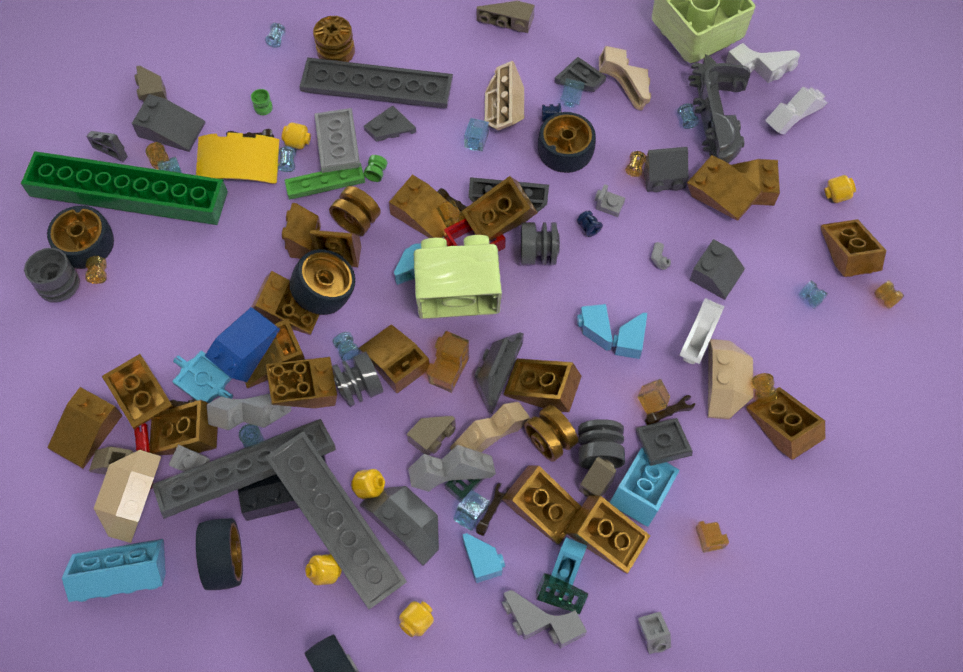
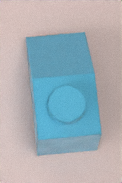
M421 243L413 244L405 249L394 271L397 285L415 279L414 251L421 249Z
M606 304L581 307L580 315H577L578 327H582L583 335L606 351L611 350L613 340Z
M648 313L640 314L621 326L618 335L614 334L612 347H616L615 355L640 359Z
M467 533L463 534V543L476 583L501 576L502 568L505 567L502 554H497L495 547Z
M567 537L565 538L547 588L569 596L587 545Z

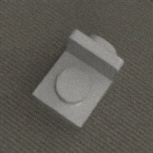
M604 184L602 191L598 190L594 201H597L596 210L618 217L626 198L608 192V185Z
M178 445L169 466L185 472L208 463L210 459Z
M661 612L638 618L639 626L647 642L649 654L660 653L671 648V634Z

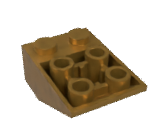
M271 271L265 277L251 306L275 324L288 319L292 330L311 335L319 317V314L305 310L294 300L290 290V280L274 271Z
M288 319L275 323L280 330L249 380L245 382L247 389L268 380L266 364L305 360Z
M392 324L358 348L361 353L367 352L374 368L396 393H399L430 370L429 358L416 343Z
M330 357L266 364L272 405L303 408L335 406L337 391Z

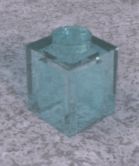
M470 118L464 134V147L483 152L489 134V122Z

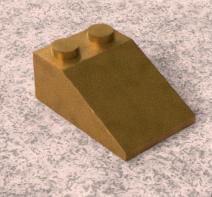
M713 155L687 182L691 197L737 221L763 193L758 186L729 163Z
M755 159L731 165L763 191L752 205H775L780 194L778 160Z
M413 174L389 201L390 214L428 238H443L444 229L455 224L461 216V213L435 189Z
M511 176L507 177L462 211L475 234L488 236L489 241L520 226L522 222H526L538 213L519 182Z
M858 219L821 225L820 228L833 262L844 277L870 274L883 270L887 250Z
M310 231L314 250L325 249L333 251L346 259L351 267L359 266L362 247L359 236L344 232Z
M141 354L102 375L103 380L133 429L172 407L170 400Z
M517 358L504 395L540 408L553 405L561 412H570L582 376L573 362Z
M79 387L67 403L47 448L84 469L95 454V451L98 450L123 415L114 405Z
M781 387L747 406L749 414L776 448L791 460L826 439L825 420Z
M203 400L168 409L152 418L149 442L150 453L155 455H174L178 445L197 453L216 449L218 427L208 424L207 404L209 403Z
M528 466L502 498L516 514L557 545L567 535L565 532L582 507L540 466Z
M588 496L565 532L575 541L587 545L586 549L627 574L651 536L602 496Z

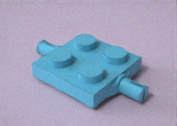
M200 351L188 362L179 355L174 358L173 362L181 367V371L172 382L191 398L197 401L203 400L207 403H211L217 396L233 398V395L225 390V386L232 378L206 358L203 351Z

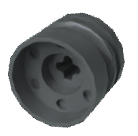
M522 222L521 265H535L537 256H541L542 265H546L547 256H550V264L556 265L560 250V236L557 230V223L551 222L550 232H547L546 222H543L541 231H537L535 222Z
M44 248L36 251L25 263L24 272L26 278L45 301H64L74 295L79 288L80 278L77 271L71 265L66 254L59 249Z
M366 351L353 357L354 367L350 368L345 360L342 361L345 370L341 372L337 364L332 366L336 386L342 398L350 407L355 405L352 395H356L358 401L363 402L361 391L365 390L370 398L384 392L377 372Z
M607 419L590 420L581 423L578 426V443L581 445L578 450L579 465L590 470L597 457L610 461L615 469L625 465V448L621 445L624 443V426L617 421Z

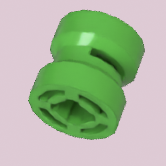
M257 89L252 92L251 101L255 112L258 115L269 114L273 109V105L268 91Z
M371 155L368 160V166L364 170V176L370 181L380 182L384 175L383 171L388 164L387 160L379 155Z

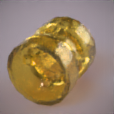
M158 142L149 144L145 153L151 166L155 169H163L168 166L170 159L164 145Z
M98 256L88 258L85 263V267L88 269L85 273V280L92 284L104 283L107 279V273L105 272L107 267L106 259Z
M890 280L886 281L874 292L878 299L884 300V305L888 309L892 308L904 297L900 290H895L894 284Z
M761 373L752 378L753 387L756 389L754 392L755 398L758 402L768 403L777 398L773 375Z

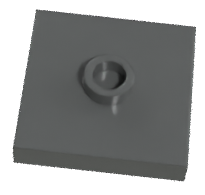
M678 418L636 428V434L650 466L689 457L693 454Z

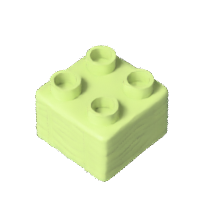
M654 0L652 20L661 33L680 53L682 58L688 63H695L703 59L705 54L709 56L744 38L754 14L755 4L752 0Z
M472 235L465 237L463 246H447V242L443 238H428L421 241V249L414 251L415 291L420 319L500 313L502 290L498 248L495 244H489L488 236Z

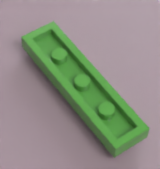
M362 166L325 173L320 171L285 179L289 200L365 183Z

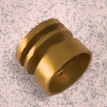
M327 16L320 19L313 28V36L319 59L344 62L352 60L355 54V45L349 21L340 16Z

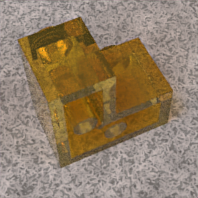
M445 331L443 336H439L436 341L437 358L434 364L431 363L426 374L428 375L429 384L452 393L469 360V340Z

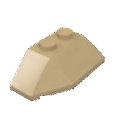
M513 61L496 67L495 75L490 80L485 91L484 123L496 130L504 129L524 119V86Z
M710 339L708 344V418L730 419L753 398V358L731 341Z
M138 450L109 464L93 508L108 537L129 543L132 542L161 456Z

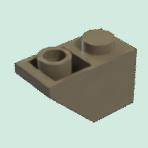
M136 66L137 74L134 77L137 86H139V89H136L139 100L144 102L148 94L167 99L166 88L161 76L142 66Z
M453 416L421 418L407 433L408 442L423 454L430 455L431 453H436L445 437L449 438L456 430L455 418Z
M111 446L95 451L89 471L106 475L109 464L132 454L133 451Z
M597 457L581 482L579 491L586 497L603 496L613 483L617 471L614 465L606 459L602 460Z

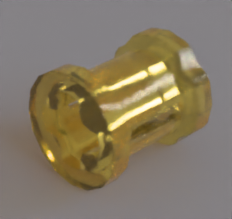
M641 151L631 152L630 163L625 169L626 173L633 177L641 176L643 173L642 166L646 162L647 156Z

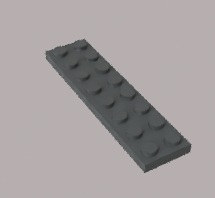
M307 57L300 83V91L447 108L453 74Z
M319 419L154 483L152 487L162 517L165 519L275 475V471L265 456L302 431L305 432L320 456L335 451V444L322 420Z
M304 431L265 456L368 609H371L407 583Z

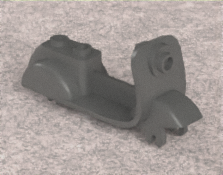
M705 54L703 64H692L691 68L694 69L692 72L694 75H690L688 78L691 81L689 85L697 87L699 98H694L693 105H699L695 107L694 112L700 113L706 137V140L702 142V146H706L703 147V151L709 152L710 156L713 155L730 163L740 153L741 148L744 147V137L740 134L741 124L737 120L736 115H724L719 90L731 92L745 91L750 78V69L738 64L716 63L710 56Z

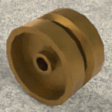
M347 186L340 194V199H336L330 206V215L347 232L357 236H364L371 227L370 223H374L381 214L380 207L363 190L354 186Z
M553 405L546 406L539 412V417L534 416L524 423L525 431L534 446L551 462L556 461L563 455V449L570 450L578 444L579 439L573 426L563 413Z

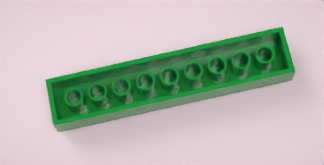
M34 151L21 181V185L29 197L218 225L228 194L223 179Z

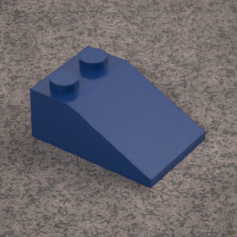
M250 307L215 338L205 357L230 378L247 382L280 328L256 309Z

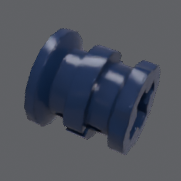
M558 103L557 106L549 104V106L542 105V121H545L551 115L560 113L561 103Z
M590 210L583 212L577 218V223L586 231L587 237L596 235L603 227V224L598 222V219L593 216Z

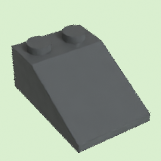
M148 94L132 125L137 136L190 152L206 122L165 98Z

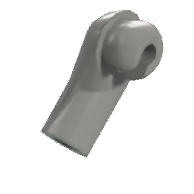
M656 242L654 243L651 260L659 269L665 270L671 265V260L662 255L664 244Z

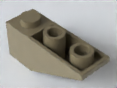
M511 1L477 6V21L528 33L534 19L535 5L521 1Z

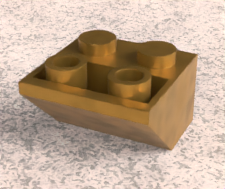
M292 203L290 210H287L286 213L287 225L282 229V239L285 241V249L288 250L290 258L301 259L305 254L314 250L310 231H320L321 223L318 215L297 203Z

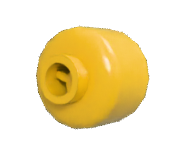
M291 122L284 126L281 140L284 141L287 147L301 150L306 144L309 145L311 133H308L306 125Z
M841 175L829 179L824 191L827 199L831 198L834 203H840L852 199L853 194L856 192V187L852 178Z
M377 469L358 471L351 482L353 492L361 499L378 497L383 492L385 486V479Z
M331 554L314 555L305 568L306 576L314 585L333 584L342 572V569Z
M424 601L421 603L411 602L399 615L400 628L410 637L422 636L434 622L431 614L432 608Z

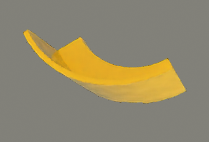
M216 133L198 137L196 175L275 184L277 183L279 139L263 135H256V138L243 137V133H227L226 137L217 136Z

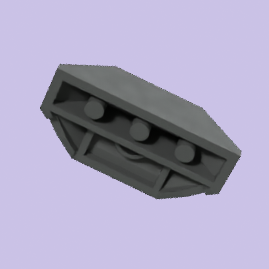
M470 177L468 198L475 202L503 180ZM519 182L537 212L547 205L548 184Z
M519 332L493 342L490 350L486 349L482 359L484 363L482 367L477 368L474 378L477 379V389L488 413L493 414L522 347L524 333Z
M407 486L384 488L378 497L367 498L360 504V507L422 566L439 550L438 515Z

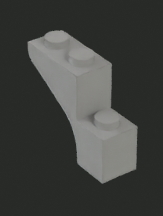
M270 394L248 399H230L221 396L207 404L208 424L225 430H231L242 422L265 428L291 412V406L272 405Z
M460 445L452 449L443 459L423 454L408 468L411 487L428 492L437 485L447 481L486 479L496 474L491 455Z
M512 590L505 592L503 595L504 601L501 602L507 615L512 614L515 620L512 625L517 635H522L524 640L550 628L548 634L553 644L558 643L561 649L586 635L587 631L576 610L560 616L550 615Z

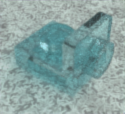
M566 78L563 94L560 98L564 102V106L572 108L575 105L580 106L584 82Z
M471 490L458 505L454 520L472 531L479 517L488 508L490 501Z

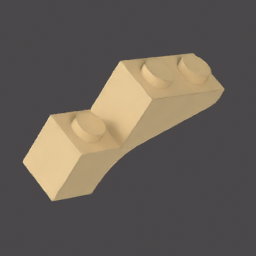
M605 46L599 56V72L614 77L621 84L633 106L637 110H643L651 99L648 69L628 65L629 59L627 58L626 50Z
M519 402L503 404L491 418L474 421L451 445L450 449L452 450L457 445L483 452L502 437L518 432L530 417Z

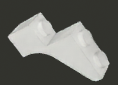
M742 43L729 51L726 63L746 66L750 69V73L755 70L767 83H770L773 80L780 79L784 73L793 71L798 65L800 53L795 50L759 53L749 49Z
M802 87L788 104L780 103L765 121L778 133L786 134L800 119L822 109L828 102L823 99L825 95L818 89Z
M705 298L679 355L683 357L684 361L690 364H695V362L700 364L725 306Z

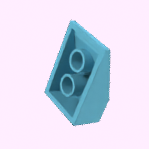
M641 448L609 503L648 527L661 507L680 470L667 462L650 466L645 452Z

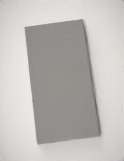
M352 108L315 113L322 173L361 167Z

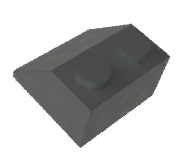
M688 147L648 150L643 171L647 192L686 188L689 178Z
M713 239L693 268L690 281L725 300L745 268L731 248Z

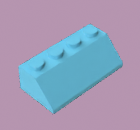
M159 539L72 554L62 576L68 602H83L90 598H106L113 594H130L137 590H153L163 586L166 575L164 540Z

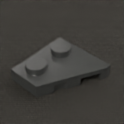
M579 57L555 77L556 84L595 92L606 81L604 74Z
M392 105L365 124L364 130L378 142L387 138L400 137L399 134L405 132L414 134L416 127Z
M90 131L86 136L92 148L122 162L128 157L124 150L125 147L121 144L116 134Z

